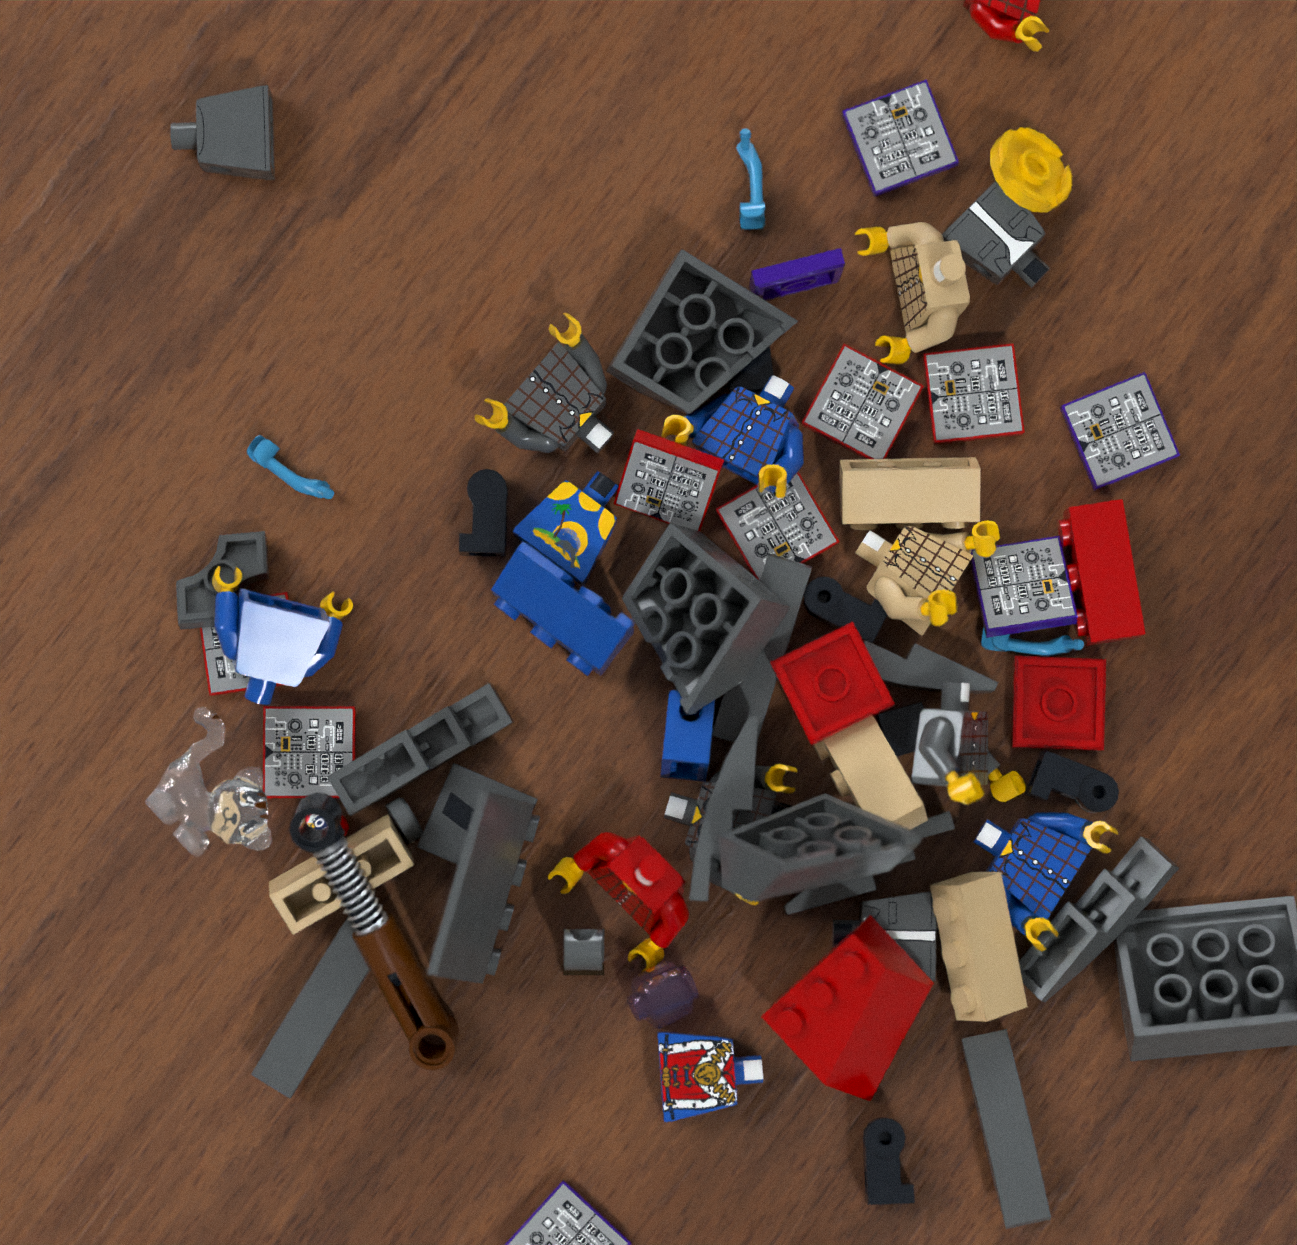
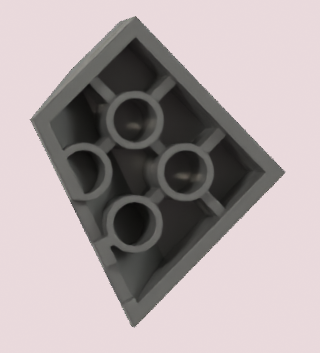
M681 249L671 261L606 369V372L641 394L689 415L798 321Z
M673 523L668 525L622 597L645 641L653 645L663 664L660 668L667 680L673 681L682 698L679 701L686 714L690 715L743 681L790 609L786 602L702 532Z
M824 793L720 835L722 887L742 896L744 900L755 902L888 872L920 843V833Z

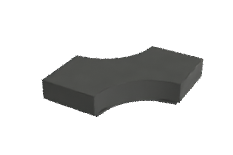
M265 531L219 535L217 550L210 563L199 573L176 581L177 615L180 630L214 627L215 596L219 592L214 589L212 578L218 566L221 569L219 573L220 579L227 584L235 582L234 571L236 567L241 570L242 579L234 592L237 595L240 589H244L257 581L269 579L267 536Z

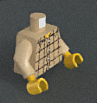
M926 222L892 226L888 228L887 232L882 227H869L857 230L855 235L867 234L870 239L869 248L857 251L858 254H881L886 251L888 245L892 249L890 254L907 334L906 338L881 336L877 339L876 346H891L889 356L880 359V362L903 364L908 360L911 350L914 353H918L950 339L955 332L958 317L970 303L965 275L966 265L962 260L958 241H944L943 235Z
M989 520L981 521L974 525L972 536L968 532L944 535L929 533L913 526H905L893 544L874 532L869 531L855 554L877 567V570L866 586L868 593L879 601L888 617L904 621L923 636L930 623L935 626H941L947 622L948 614L953 615L957 612L956 596L952 589L973 557L970 554L972 549H975L976 553L981 557H990L996 551L995 542L1000 539L998 525L994 521Z

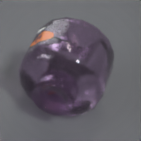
M664 961L636 974L632 978L631 989L633 994L627 996V1002L638 1022L645 1019L653 1028L660 1029L690 1015L694 1010V1000L699 998V994L691 974L684 965L678 967L671 961Z

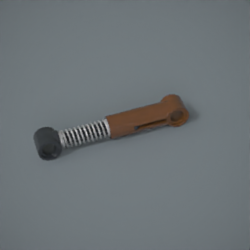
M314 793L307 795L300 801L290 822L289 832L291 838L299 848L313 854V857L317 858V864H323L321 871H327L325 878L331 879L328 885H334L335 887L332 892L339 893L336 899H342L340 906H346L344 913L350 914L348 916L349 921H354L352 928H358L352 934V939L409 1041V1052L412 1060L426 1070L442 1069L454 1057L459 1037L458 1024L450 1014L444 1011L394 916L381 911L382 905L377 904L379 899L374 897L375 892L370 890L371 884L366 883L367 877L362 875L363 869L358 868L359 862L354 861L356 857L351 854L352 849L347 847L348 842L344 838L345 831L341 825L342 812L340 805L327 794ZM310 815L319 816L326 822L327 827L320 830L314 829L306 823L305 817ZM430 1034L438 1035L445 1043L439 1046L431 1045L426 1042L424 1036Z

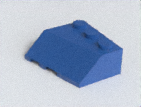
M522 542L491 588L492 594L498 598L493 605L514 621L521 615L532 623L534 627L530 633L552 649L555 643H558L571 654L566 661L584 675L588 676L593 670L601 676L634 634V621L623 613H620L617 619L614 618L610 611L612 608L601 597L583 586L579 590L576 589L573 583L575 580L528 544Z

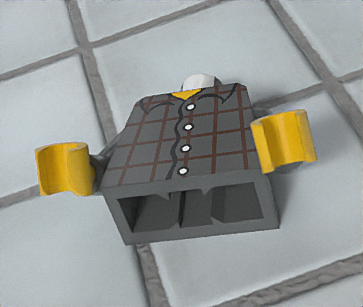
M563 313L569 320L568 330L560 333L556 327L550 324L549 332L561 343H564V347L558 342L504 405L489 398L485 399L484 401L493 407V415L487 420L483 416L475 414V421L489 428H495L499 435L519 449L550 453L557 448L566 451L579 437L596 453H599L615 434L614 431L596 417L606 405L604 394L608 385L599 356L584 335L581 334L580 323L570 314Z
M943 681L941 708L922 709L920 712L911 783L947 786L951 798L963 804H970L982 798L984 792L981 785H988V779L991 781L990 789L992 795L998 801L1007 802L1024 793L1026 785L1019 773L1011 771L1002 776L998 770L1001 766L1000 763L988 751V715L986 711L968 710L970 683Z
M775 764L772 767L755 765L752 811L733 810L732 831L770 816L777 792L787 794L795 792L796 788L785 787L782 779L786 772H797V769L783 764ZM720 771L711 777L710 782L702 783L698 800L671 792L664 819L690 826L685 845L690 847L689 856L692 862H694L695 850L706 807ZM711 855L709 882L723 888L720 856ZM736 894V896L739 899L749 903L750 905L755 906L759 903L758 901L753 902L744 900L742 896Z

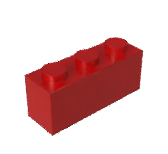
M1123 499L1068 507L1063 512L1064 519L1058 520V533L1062 547L1069 546L1072 564L1066 565L1071 590L1072 592L1076 591L1079 609H1076L1078 616L1077 624H1074L1077 637L1084 636L1085 646L1140 638L1146 633Z

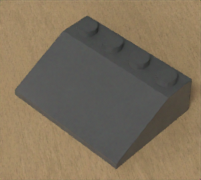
M484 790L479 791L427 974L483 984L485 974L495 976L502 949L493 947L498 929L508 931L515 906L506 902L511 885L521 886L528 861L519 858L523 842L525 840L533 843L540 816L532 814L533 804Z
M1294 896L1142 910L1114 940L1122 1018L1130 1062L1297 1045V908Z

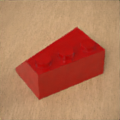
M869 915L782 993L761 1018L824 1085L871 1101L934 982L878 922Z

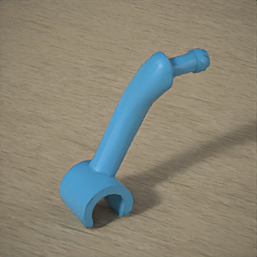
M744 128L740 131L741 142L738 143L736 148L749 172L750 202L740 203V229H762L765 226L762 164L754 145L750 142L751 131Z
M262 435L256 436L247 448V455L250 459L261 467L270 470L294 490L317 498L331 499L334 496V491L327 482L301 477L276 460L274 456L280 448Z
M984 626L981 645L986 650L1014 651L1041 657L1069 653L1072 649L1081 650L1084 647V642L1081 639L1072 640L1068 635L1045 642L1014 639L1009 637L1010 634L986 638Z

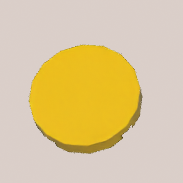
M1020 127L1016 131L1012 129L1006 131L995 141L990 150L992 172L1004 193L1019 206L1032 212L1047 213L1063 203L1072 190V173L1069 165L1064 168L1063 163L1059 159L1063 155L1061 150L1046 135L1031 128Z

